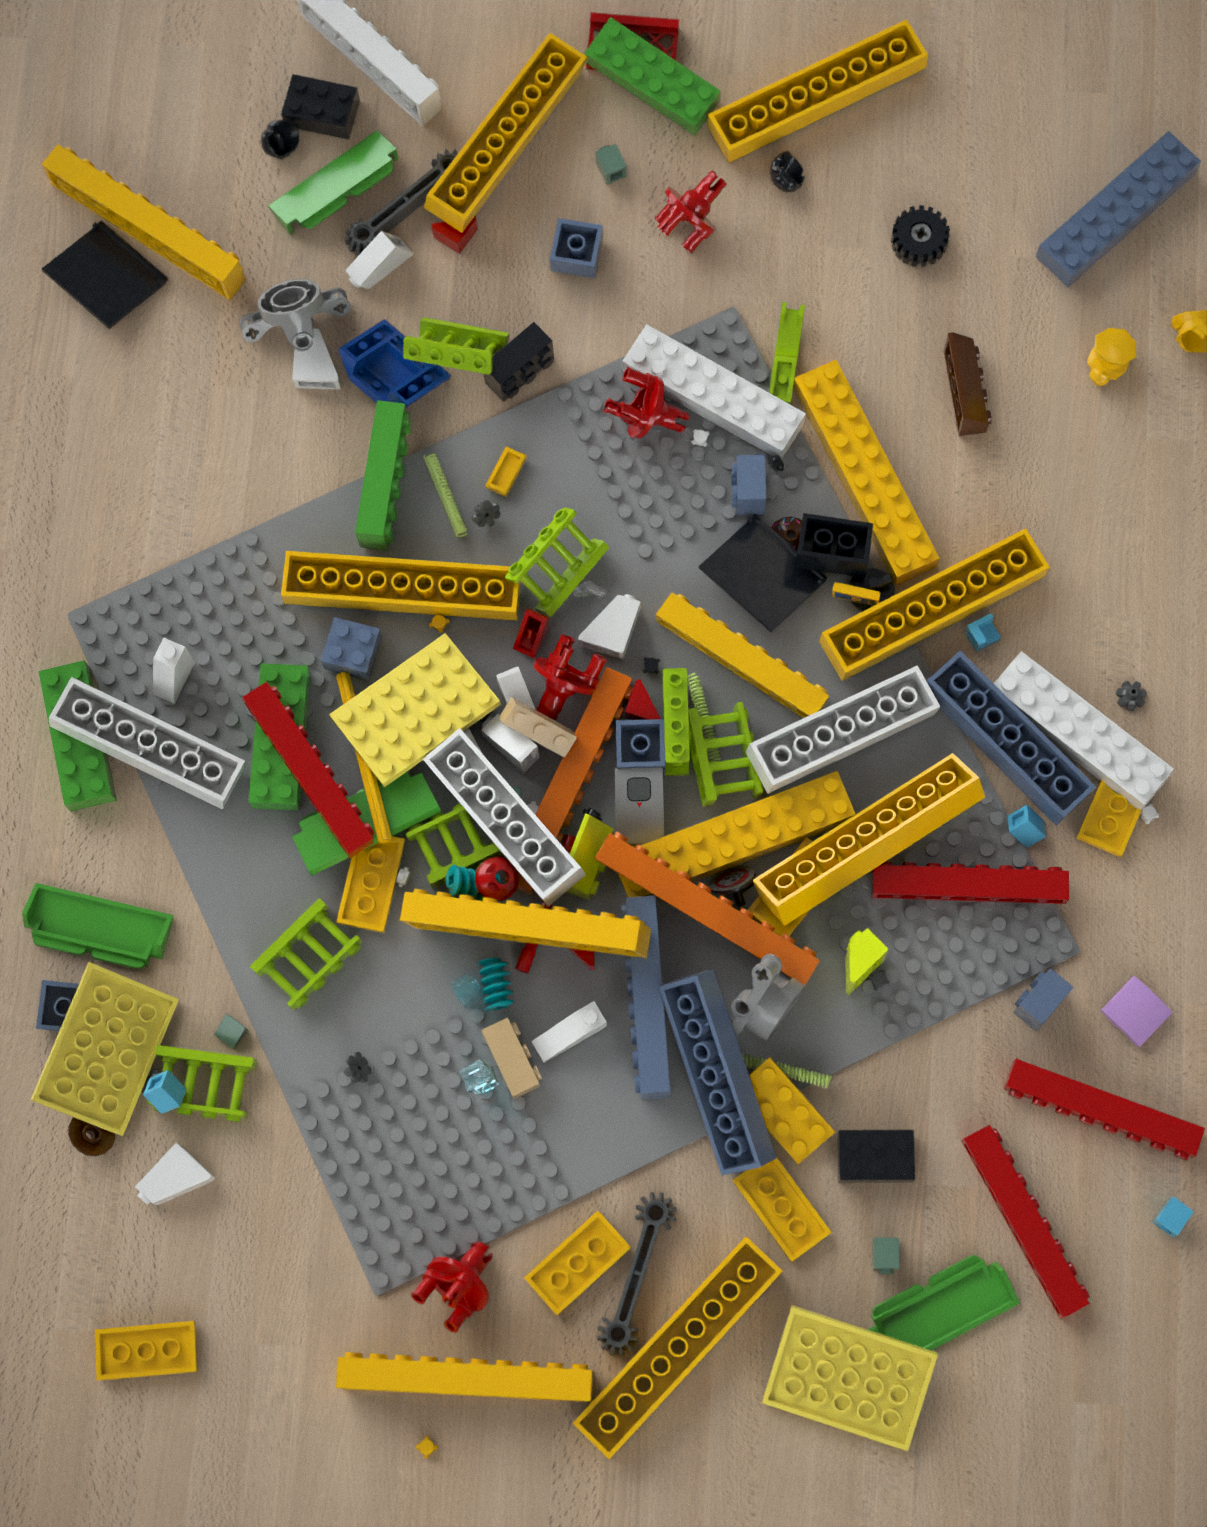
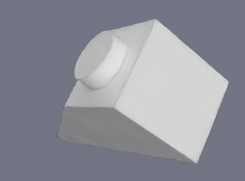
M595 1001L572 1013L531 1042L543 1063L604 1029L607 1027V1022Z

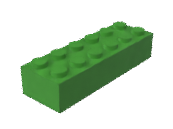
M611 17L585 51V56H587L586 63L694 136L708 119V114L713 112L721 101V91Z
M377 400L355 530L360 548L388 551L389 543L393 544L394 541L392 523L397 521L398 508H395L396 500L401 498L402 487L399 486V480L404 478L405 464H403V456L408 455L409 448L406 438L407 435H411L412 431L410 412H407L404 403Z
M85 660L38 671L48 724L49 716L71 677L94 688L91 668ZM49 724L65 807L72 812L117 801L108 754L50 727Z
M261 663L259 686L265 682L270 687L275 686L282 696L279 699L284 707L288 705L294 713L295 718H293L295 724L297 726L301 724L307 732L312 675L308 665ZM255 722L249 804L253 809L300 811L302 788L263 730Z

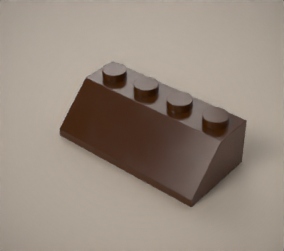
M953 332L948 333L944 347V357L958 435L986 433L988 425L991 424L992 420L990 410H986L985 403L988 401L987 391L982 389L981 381L984 380L982 367L978 368L977 360L980 359L979 348L974 346L973 338Z

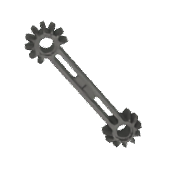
M445 149L443 155L437 152V159H432L431 162L433 168L367 222L364 223L361 218H359L358 224L351 221V228L345 231L347 236L345 237V243L349 245V251L351 253L356 251V255L359 256L381 231L388 233L423 205L429 191L457 156L458 152L456 149L452 153ZM365 235L369 236L366 240L359 239L360 237Z
M650 1192L651 1201L648 1202L643 1196L641 1201L645 1207L641 1205H636L635 1207L636 1210L643 1212V1214L635 1216L636 1220L645 1219L643 1230L614 1322L610 1323L604 1317L603 1322L607 1325V1328L602 1326L597 1328V1330L605 1332V1335L598 1336L597 1340H607L601 1348L605 1350L611 1345L610 1355L612 1356L615 1354L616 1347L619 1348L620 1356H624L623 1346L626 1345L627 1349L631 1352L633 1347L628 1343L629 1340L634 1343L639 1341L638 1338L631 1336L633 1333H638L639 1328L629 1329L630 1321L660 1226L664 1225L667 1230H670L671 1226L666 1221L676 1222V1217L668 1215V1213L676 1212L677 1208H667L672 1203V1199L668 1198L663 1203L664 1193H660L658 1200H655L654 1193ZM653 1207L661 1208L663 1211L662 1218L659 1220L651 1219L649 1217L650 1209ZM653 1226L655 1229L646 1258L641 1259L639 1255L647 1229ZM633 1288L635 1293L627 1319L621 1322L620 1315L628 1290ZM616 1327H621L625 1331V1338L620 1342H616L611 1338V1331Z

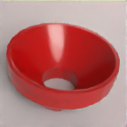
M493 857L479 865L475 874V883L483 897L493 898L498 902L508 899L515 893L519 884V875L517 869L509 860L502 857ZM499 870L507 874V882L504 885L499 884L495 879V875Z

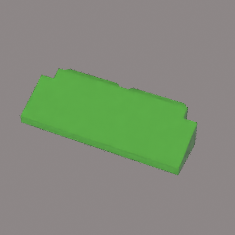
M375 131L268 205V207L289 234L293 233L291 224L295 221L298 222L301 228L311 229L345 206L348 196L351 194L353 196L361 195L391 174L394 168L393 161L389 156L394 161H397L399 159L397 149L379 131Z
M407 771L386 787L379 780L377 781L391 836L441 812L422 772L410 777ZM362 788L355 795L349 798L346 797L350 804L353 802L356 804L362 814L359 818L363 824L368 822L375 834L372 836L374 843L369 846L371 847L379 842L365 789ZM317 811L298 822L302 832L292 836L311 876L349 858Z
M35 883L22 912L24 927L33 929L32 938L36 946L79 956L86 952L92 954L95 960L133 969H142L144 966L148 967L150 957L163 958L174 919L173 915L39 883Z
M970 1255L932 1275L927 1286L913 1285L874 1306L871 1317L875 1326L868 1330L932 1351L1020 1304L1004 1268L997 1261L986 1266L980 1257Z

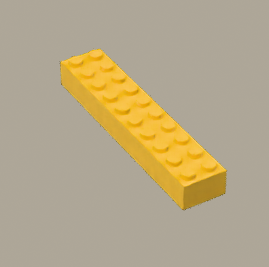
M906 19L709 113L708 129L727 162L730 163L925 69L928 53Z
M549 33L429 191L424 208L462 233L584 70L587 56L552 33Z
M57 144L41 164L52 186L225 298L231 300L246 281L244 269L237 255L230 251L228 253L225 252L214 240L208 241L203 238L204 236L197 229H189L180 218L176 216L172 218L161 206L150 204L149 200L141 193L136 195L128 185L121 181L119 183L116 182L105 170L99 171L88 159H80L71 148H63Z
M835 359L795 377L793 389L861 521L873 523L871 540L894 585L901 584L936 568L940 558L837 360Z
M1025 528L822 632L819 643L841 681H844L1044 578L1050 566Z
M286 551L281 597L284 604L518 621L521 581L514 583L505 578L510 566Z
M950 754L753 879L759 897L784 926L984 799L985 794L980 778L956 755Z
M835 771L641 846L649 851L647 856L654 860L658 857L671 864L669 866L670 870L675 873L678 870L683 871L691 876L689 881L693 883L803 841L806 837L811 838L832 830L856 814L839 773ZM617 873L626 897L654 896Z
M414 889L413 893L405 892L400 921L416 929L647 958L652 930L645 925L644 921L639 920V917L624 915V919L615 917V914L601 912L600 916L591 914V911L577 909L576 913L568 911L567 908L553 906V910L544 908V905L530 903L529 907H526L516 901L507 900L506 904L498 903L496 899L486 897L483 898V901H479L469 895H460L459 898L451 897V894L445 892H437L436 895H432L422 889Z
M745 1236L572 1424L610 1460L783 1271Z
M345 1352L344 1357H338L336 1388L592 1402L593 1370H588L587 1364H572V1369L563 1368L562 1363H547V1367H538L537 1362L522 1361L521 1366H513V1361L496 1360V1365H489L486 1359H471V1364L463 1363L461 1358L446 1357L445 1362H438L437 1357L420 1356V1361H413V1356L395 1355V1360H391L385 1354L370 1353V1358H363V1354Z

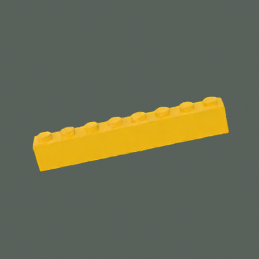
M671 592L656 613L657 623L800 717L805 718L823 710L828 703L829 695L825 688L818 684L814 686L807 681V677L801 672L796 671L794 673L787 668L788 665L781 659H773L761 646L756 645L755 647L750 644L747 637L739 632L733 633L723 621H715L709 617V613L703 608H695L689 604L690 601L681 594L676 595Z

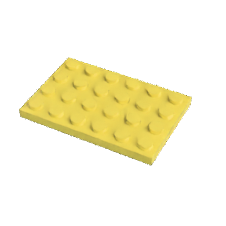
M445 633L330 713L329 716L380 783L386 787L423 761L428 754L459 728L465 731L499 707L501 702Z
M88 962L31 1097V1101L123 1136L156 1057L157 1045H161L179 999Z
M792 1305L762 1403L908 1451L938 1353Z

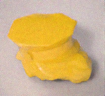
M1207 310L1186 311L1173 316L1170 327L1177 331L1175 342L1179 343L1180 348L1190 353L1207 352Z
M1107 328L1096 335L1095 347L1091 350L1087 361L1091 370L1089 378L1096 386H1103L1110 379L1117 380L1126 372L1129 362L1136 358V341L1125 329Z

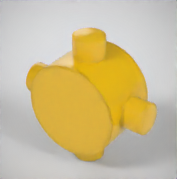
M435 614L429 626L439 631V633H443L447 623H450V621L442 615Z
M425 1436V1440L421 1441L420 1444H416V1449L424 1454L425 1459H428L434 1450H438V1445H434L430 1440V1436Z

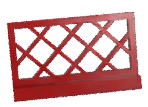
M590 13L588 47L594 40V31H601L611 17L639 37L641 35H648L653 40L650 42L651 45L656 44L663 53L676 61L680 28L679 19ZM664 36L673 37V44L666 50L658 42ZM586 63V69L596 70Z

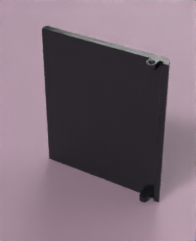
M102 221L98 224L95 222L89 232L42 268V272L108 329L112 328L168 281V278Z
M756 514L753 517H749L745 525L699 565V569L770 632H773L827 580V577L821 571L795 568L797 550Z

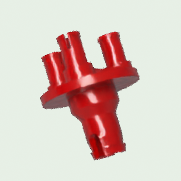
M713 170L708 172V175L694 189L687 190L683 196L671 187H668L664 191L669 198L666 201L667 205L654 218L660 224L657 226L658 229L662 230L661 232L666 236L670 235L680 221L683 222L685 220L693 225L695 230L682 243V246L691 254L704 239H708L716 230L706 216L710 213L711 203L721 193L722 189L726 187L727 183L720 178L713 187H710L718 177Z
M627 367L624 371L622 380L640 387L633 402L625 404L624 402L619 403L608 398L604 404L605 408L603 411L619 417L621 421L627 423L628 434L635 439L644 437L651 427L657 425L682 433L686 426L675 422L676 417L689 421L690 418L686 411L667 404L663 398L664 382L661 378L650 373L643 374L630 367Z
M561 634L554 652H551L548 658H536L533 664L535 670L545 677L546 686L536 710L553 720L558 718L567 698L574 695L575 692L586 695L594 693L600 681L598 677L604 664L607 662L605 657L594 653L586 671L581 672L574 668L568 661L574 652V649L571 647L575 639L565 634Z
M475 1242L460 1261L448 1257H435L427 1266L421 1283L411 1293L413 1300L419 1304H424L434 1289L442 1296L444 1303L449 1301L447 1306L455 1309L444 1322V1326L452 1333H457L467 1318H470L474 1312L483 1310L489 1302V1292L480 1279V1275L492 1260L493 1253H489L487 1256L484 1255L489 1247L482 1242Z

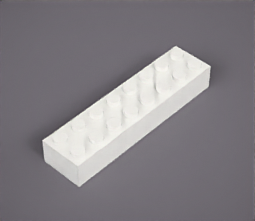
M297 0L300 15L422 127L442 110L438 84L432 78L428 79L417 64H411L403 51H397L386 36L379 35L375 26L369 21L366 23L354 7L350 8L346 5L345 0Z
M647 324L622 361L623 372L627 367H630L643 374L650 373L661 378L664 382L665 396L771 456L777 455L781 460L805 424L806 413Z
M1022 651L994 682V685L1057 748L1098 780L1106 782L1105 784L1125 797L1127 802L1136 809L1143 810L1171 776L1174 768Z
M917 665L750 743L746 754L769 794L934 716L940 705Z
M73 677L69 680L49 716L50 727L222 810L244 770L245 760Z
M460 728L423 759L548 907L586 875L577 862Z

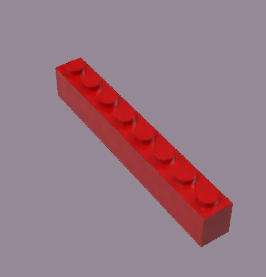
M265 682L243 696L244 704L349 859L374 843L372 836L375 834L368 822L363 824L359 818L362 814L356 804L348 802L346 799L348 793L341 783L337 785L332 777L335 776L333 770L328 764L323 765L319 759L322 755L316 745L310 746L306 740L308 737L307 732L301 724L299 726L293 721L295 715L290 707L282 705L279 700L282 696L275 686L270 687Z
M885 861L872 870L871 898L1066 904L1069 900V871H1063L1062 867H1048V870H1038L1037 866H1025L1023 869H1014V866L1001 865L999 869L989 868V865L985 864L975 865V868H965L964 864H951L950 867H941L939 863H927L926 866H916V863L904 862L902 866L892 865V862Z
M1015 1059L1012 1062L1004 1086V1090L1009 1091L1008 1095L1014 1098H1029L1032 1100L1031 1103L1038 1107L1046 1108V1105L1056 1108L1055 1112L1067 1117L1070 1114L1079 1117V1121L1082 1123L1102 1125V1129L1112 1134H1117V1131L1126 1134L1128 1140L1140 1143L1141 1140L1148 1142L1151 1148L1162 1152L1165 1149L1174 1152L1173 1156L1183 1160L1196 1157L1205 1128L1019 1059Z
M988 1125L965 1137L961 1142L1058 1317L1063 1319L1089 1305L1088 1298H1090V1295L1083 1284L1079 1285L1075 1278L1077 1272L1071 1262L1067 1263L1062 1254L1065 1251L1058 1239H1053L1050 1233L1052 1227L1046 1217L1042 1218L1037 1210L1040 1208L1038 1201L1033 1194L1029 1196L1025 1189L1027 1182L1021 1172L1017 1173L1012 1165L1015 1161L1008 1150L1004 1151L1000 1142L1003 1141L1001 1135L996 1128L992 1129Z

